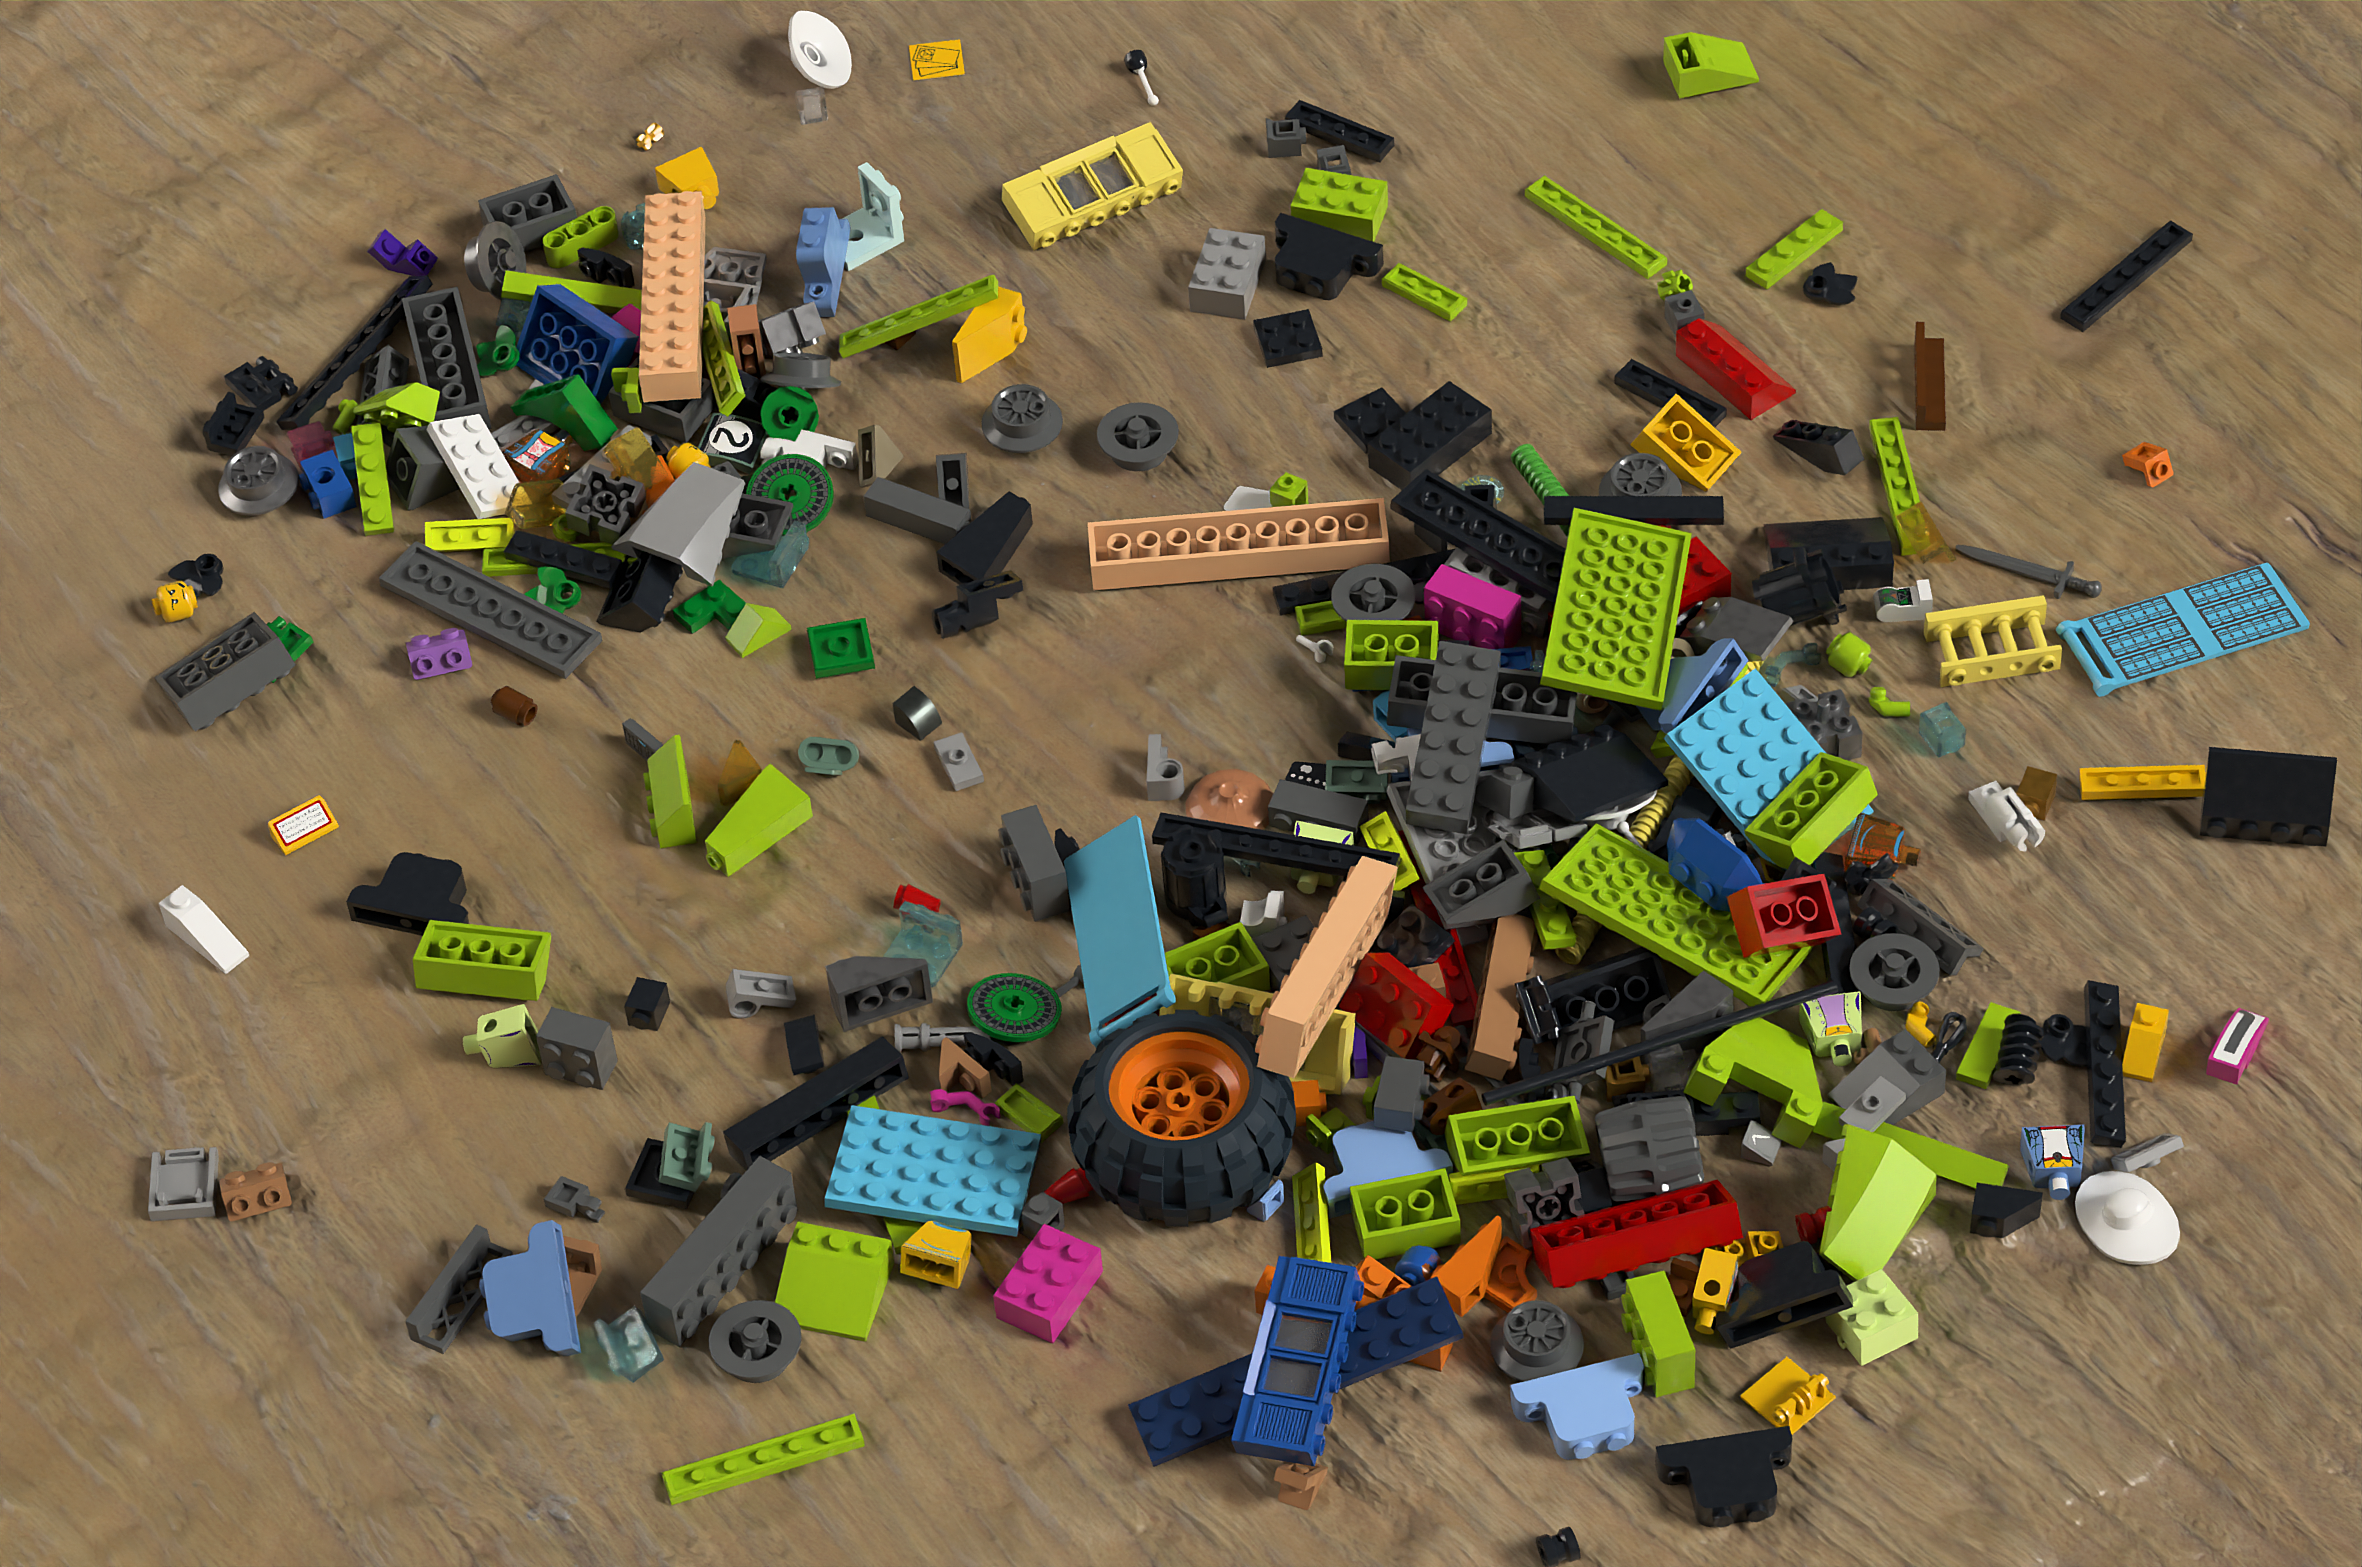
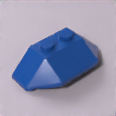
M1677 818L1673 821L1667 841L1669 874L1712 908L1731 912L1727 900L1729 895L1748 886L1766 884L1762 883L1758 871L1748 856L1700 818Z

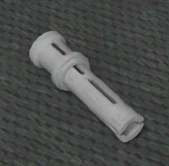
M922 1023L920 1027H901L900 1024H895V1048L899 1052L902 1049H921L923 1052L931 1050V1047L941 1046L942 1040L945 1037L949 1038L957 1046H965L964 1035L968 1032L981 1035L990 1040L991 1036L982 1032L976 1026L930 1028V1025H927V1023Z

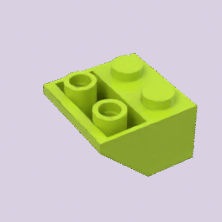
M418 382L385 389L356 406L353 413L364 417L365 422H380V424L388 426L387 429L393 433L399 428L428 426L430 422H434L440 391Z

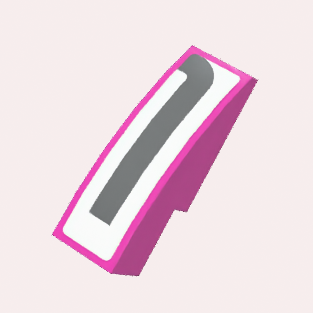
M2238 1008L2227 1022L2208 1058L2206 1074L2237 1085L2244 1068L2247 1069L2269 1022V1018Z

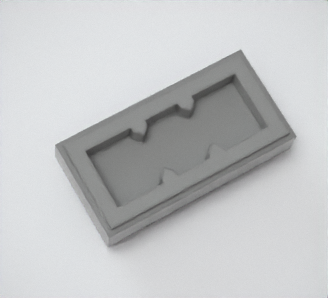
M962 732L934 741V749L955 791L984 782L983 773Z
M1880 1076L1839 1117V1124L1841 1126L1850 1124L1874 1132L1906 1100V1093Z
M2163 1133L2113 1156L2110 1160L2114 1170L2131 1172L2141 1166L2142 1168H2149L2159 1164L2161 1157L2184 1147L2181 1136Z

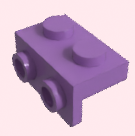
M449 628L441 631V635L432 637L418 635L413 637L410 642H406L415 680L472 667L464 629Z

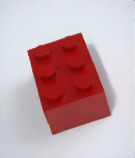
M1825 874L1748 886L1727 897L1744 958L1820 945L1841 935Z
M1387 952L1365 954L1339 1007L1343 1011L1355 1013V1020L1401 1058L1416 1059L1423 1048L1419 1040L1423 1030L1428 1032L1433 1039L1435 1032L1444 1026L1454 1004Z

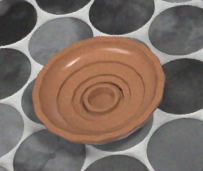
M1239 769L1218 770L1204 776L1193 786L1186 800V817L1264 830L1269 825L1268 805L1274 793L1264 780L1252 772Z

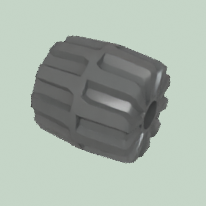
M1677 1096L1642 1100L1596 1114L1595 1126L1610 1196L1613 1201L1645 1199L1703 1183L1704 1173L1699 1152L1700 1146L1696 1137L1695 1122L1690 1103L1686 1097Z

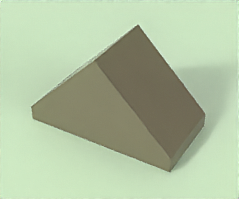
M880 425L858 429L860 487L865 488L871 486L877 477L885 479L902 460L904 455Z

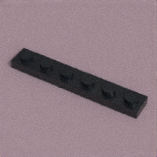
M2088 980L2084 986L2090 1142L2122 1148L2126 1142L2119 986Z

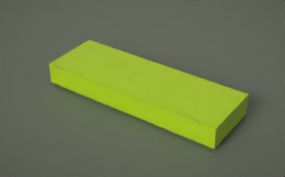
M1400 263L1381 279L1382 287L1450 322L1467 306L1466 297Z
M1990 1002L1956 1072V1080L1987 1089L1996 1070L1995 1065L1998 1061L2000 1041L2003 1038L2002 1030L2005 1027V1018L2011 1014H2021V1012Z

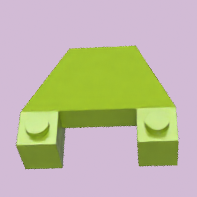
M1760 1017L1732 1026L1705 1047L1691 1071L1683 1092L1713 1106L1725 1087L1728 1078L1762 1093L1783 1104L1771 1135L1801 1149L1815 1127L1823 1106L1808 1040Z

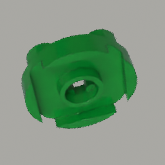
M798 387L778 388L766 397L761 407L762 426L771 438H781L795 442L801 430L814 432L818 425L819 413L814 399L808 392ZM790 407L795 408L794 414L798 416V419L796 421L791 420L787 424L784 422L785 417L781 413L783 409L789 410Z

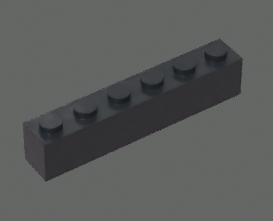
M883 1036L723 1131L729 1154L746 1171L759 1156L771 1162L847 1116L851 1105L858 1106L874 1095L877 1098L907 1080L909 1076L903 1055Z

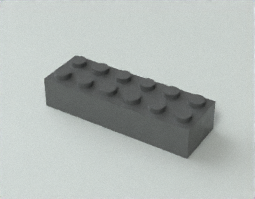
M458 287L402 298L421 384L440 391L434 421L480 414L487 428L492 429Z
M1439 641L1406 806V824L1468 834L1500 670L1501 651Z
M1396 655L1388 699V726L1422 729L1436 660ZM1500 668L1486 737L1541 744L1560 743L1571 739L1577 692L1540 685L1542 672Z
M761 1156L757 1158L640 1292L649 1331L678 1347L687 1338H691L696 1333L699 1324L704 1318L716 1310L719 1301L724 1295L736 1287L738 1279L743 1273L755 1265L758 1256L763 1250L771 1246L786 1224H790L796 1217L798 1209L791 1172Z

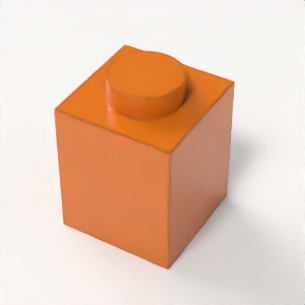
M1318 1080L1291 1082L1294 1091L1296 1127L1306 1126V1117L1310 1114H1313L1317 1119L1321 1118V1112L1327 1111L1326 1092H1319Z

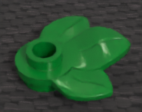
M500 325L496 333V341L477 344V353L481 360L477 364L480 376H490L497 371H508L518 363L520 353L515 347L516 334L509 327Z
M554 567L538 568V577L541 585L534 587L524 594L562 614L566 609L576 606L582 595L578 584L567 580L563 571ZM565 593H572V595L569 598H562Z

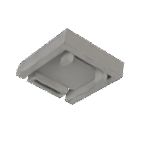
M204 1147L166 1150V1165H161L160 1152H152L148 1205L151 1221L215 1216L219 1162L217 1147H210L209 1161H206Z

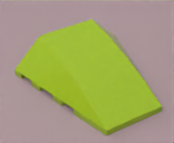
M1844 1124L1842 1136L1845 1137L1843 1151L1838 1152L1836 1165L1840 1166L1837 1183H1832L1830 1194L1834 1201L1832 1211L1827 1212L1819 1255L1852 1281L1856 1282L1883 1269L1936 1196V1174L1893 1139L1850 1124Z

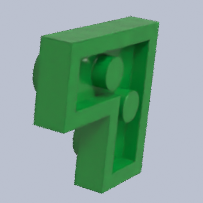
M717 580L714 582L713 587L708 586L675 608L673 615L692 634L714 619H717L730 630L746 602L721 580Z

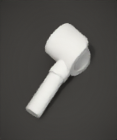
M1298 635L1296 638L1297 642L1315 652L1314 658L1319 663H1323L1326 660L1324 652L1333 655L1334 647L1328 640H1320L1315 643L1302 635Z

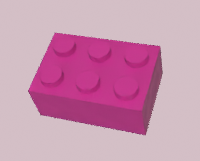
M1443 564L1440 565L1425 585V621H1438L1439 634L1454 640H1469V646L1487 649L1513 648L1522 636L1520 595Z
M1043 1224L993 1295L996 1318L1053 1344L1102 1274L1101 1249Z

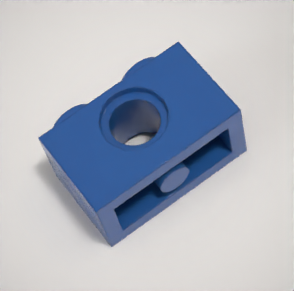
M333 449L300 461L302 473L298 474L302 488L304 491L309 489L308 497L314 510L319 508L324 519L357 507L352 486Z

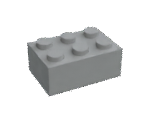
M1209 228L1188 287L1190 312L1246 319L1266 261L1265 236Z

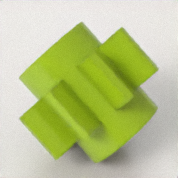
M1671 270L1663 273L1662 277L1664 280L1657 283L1658 294L1664 301L1665 297L1693 289L1690 277L1683 274L1682 270L1675 272Z

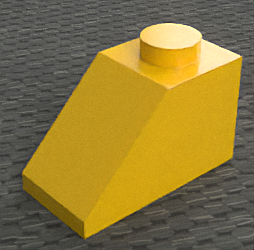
M2137 1003L2122 1063L2123 1076L2152 1083L2166 1035L2168 1009Z

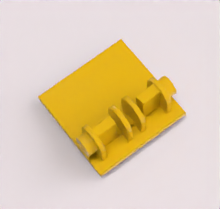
M1786 1356L1742 1393L1740 1398L1776 1428L1790 1426L1791 1434L1793 1435L1831 1403L1836 1396L1827 1390L1826 1385L1829 1384V1381L1824 1374L1820 1373L1810 1376Z

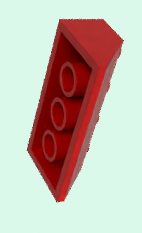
M1698 318L1676 331V356L1750 420L1796 394L1794 387L1721 325Z

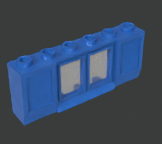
M1292 1256L1291 1258L1278 1257L1231 1439L1236 1453L1315 1467L1317 1456H1322L1325 1448V1436H1323L1325 1424L1329 1425L1333 1416L1332 1396L1333 1393H1338L1341 1384V1374L1338 1373L1341 1362L1345 1363L1348 1357L1349 1344L1346 1342L1348 1332H1353L1356 1325V1312H1354L1356 1301H1361L1364 1293V1282L1360 1280L1356 1267Z

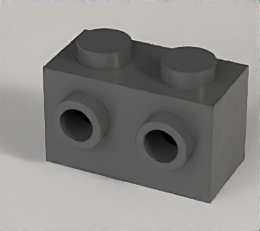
M1385 1057L1374 1104V1127L1413 1132L1415 1120H1421L1424 1101L1420 1100L1421 1094H1427L1429 1087V1075L1424 1074V1061Z

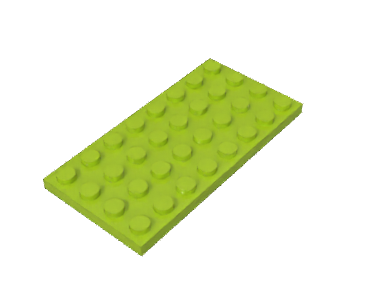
M1574 508L1540 685L1661 711L1692 533Z
M1597 823L1542 879L1539 890L1550 895L1551 898L1565 903L1580 914L1603 924L1609 930L1616 931L1632 940L1635 944L1647 948L1662 959L1687 970L1691 975L1698 976L1702 971H1705L1732 989L1733 996L1748 1006L1769 1001L1813 948V946L1744 958L1731 912L1715 910L1669 874L1667 861Z

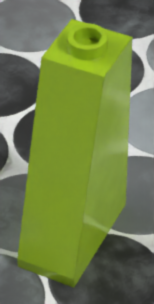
M772 764L766 766L705 840L707 849L706 859L710 866L715 870H721L727 877L735 873L813 817L810 797Z

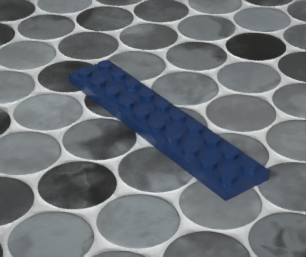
M1437 1276L1354 1311L1356 1312V1325L1353 1332H1348L1346 1342L1349 1344V1351L1346 1362H1341L1338 1373L1341 1374V1384L1339 1390L1464 1338L1460 1325ZM1323 1323L1275 1343V1346L1325 1354L1332 1323ZM1252 1353L1128 1404L1153 1467L1233 1434ZM1271 1358L1264 1389L1314 1397L1321 1366Z

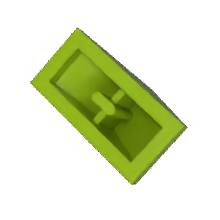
M746 603L725 636V639L744 658L792 630V628L775 608Z

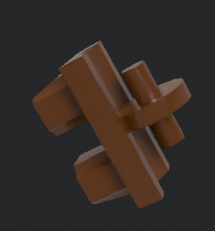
M1451 1026L1439 1028L1435 1032L1433 1039L1428 1032L1423 1030L1419 1036L1423 1048L1417 1055L1416 1060L1424 1061L1425 1075H1429L1431 1079L1441 1082L1448 1070L1457 1073L1459 1070V1061L1454 1052L1460 1048L1462 1038L1459 1031Z

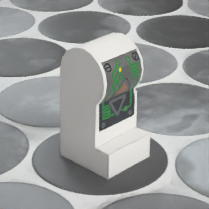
M1929 579L1917 580L1916 586L1901 587L1898 589L1883 587L1878 589L1873 595L1876 615L1882 622L1925 620V613L1932 612L1933 599Z

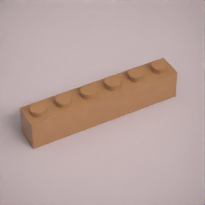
M1518 914L1496 917L1489 934L1465 1070L1500 1081L1507 1069H1513L1517 1058V1052L1513 1051V1047L1517 1046L1522 1028L1517 1027V1024L1521 1022L1524 1012L1516 998L1517 990L1515 983L1526 980V975L1530 974L1534 962V957L1530 956V952H1533L1535 949L1538 934L1534 933L1535 923L1531 918Z

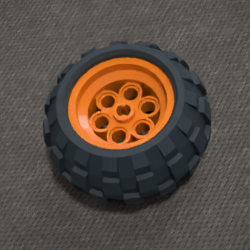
M1175 1010V1014L1158 1016L1156 1013L1137 1018L1133 1021L1132 1027L1128 1029L1118 1028L1098 1044L1091 1058L1084 1061L1073 1084V1095L1067 1108L1070 1144L1075 1160L1080 1168L1085 1170L1086 1178L1100 1197L1106 1202L1111 1201L1114 1205L1119 1204L1124 1214L1143 1222H1149L1156 1218L1164 1220L1166 1226L1188 1227V1222L1206 1219L1208 1223H1213L1231 1217L1233 1208L1251 1206L1267 1191L1273 1176L1279 1177L1292 1148V1136L1296 1128L1294 1091L1289 1077L1257 1067L1259 1054L1255 1053L1259 1037L1257 1034L1253 1035L1250 1031H1243L1239 1023L1217 1014L1207 1017L1199 1015L1196 1010Z

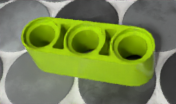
M608 206L597 207L547 233L543 237L547 264L552 268L566 267L579 260L577 250L580 248L598 250L615 241L619 236L614 209Z

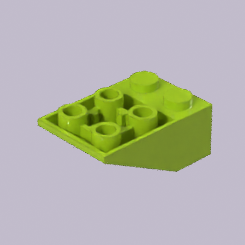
M1693 32L1664 37L1663 62L1679 98L1759 82V77L1742 42Z

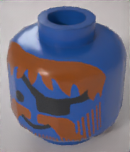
M1418 1245L1412 1246L1404 1253L1396 1264L1394 1271L1401 1279L1415 1286L1431 1279L1433 1271L1443 1263L1439 1254L1434 1249Z

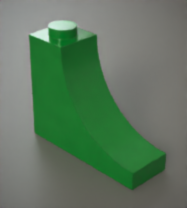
M579 374L526 390L510 407L516 416H536L567 431L584 451L595 448L601 450L611 441L610 437L618 430Z

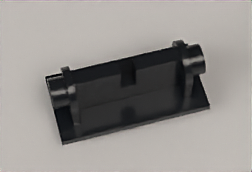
M1540 975L1515 983L1517 990L1516 998L1519 1005L1523 1008L1527 1021L1526 1029L1530 1037L1534 1039V1045L1560 1037L1559 1030L1562 1027L1556 1009L1552 1008L1545 1011L1543 1007L1544 1004L1553 1002L1547 981H1543Z

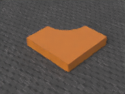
M1508 1236L1501 1240L1484 1297L1507 1313L1517 1305L1527 1301H1534L1537 1298V1290L1528 1282L1526 1276V1268L1532 1260V1252L1523 1248V1246Z

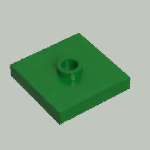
M866 618L807 628L816 679L875 669Z

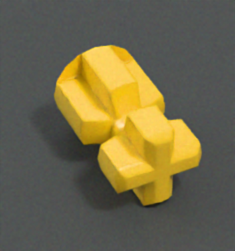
M652 123L645 129L646 136L640 134L636 138L637 146L639 148L642 147L645 151L651 148V141L656 143L664 135L661 126L657 123Z

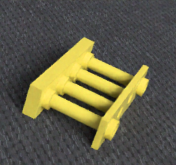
M2044 595L1925 613L1924 636L1926 642L1939 640L1946 661L1941 663L1940 686H1958L1966 683L2060 669L2062 647L2061 645L2047 646L2041 625L2045 624L2047 609ZM2028 627L2035 649L2018 651L2011 629ZM1999 632L2005 653L1988 656L1981 634ZM1969 636L1975 658L1958 660L1952 638Z

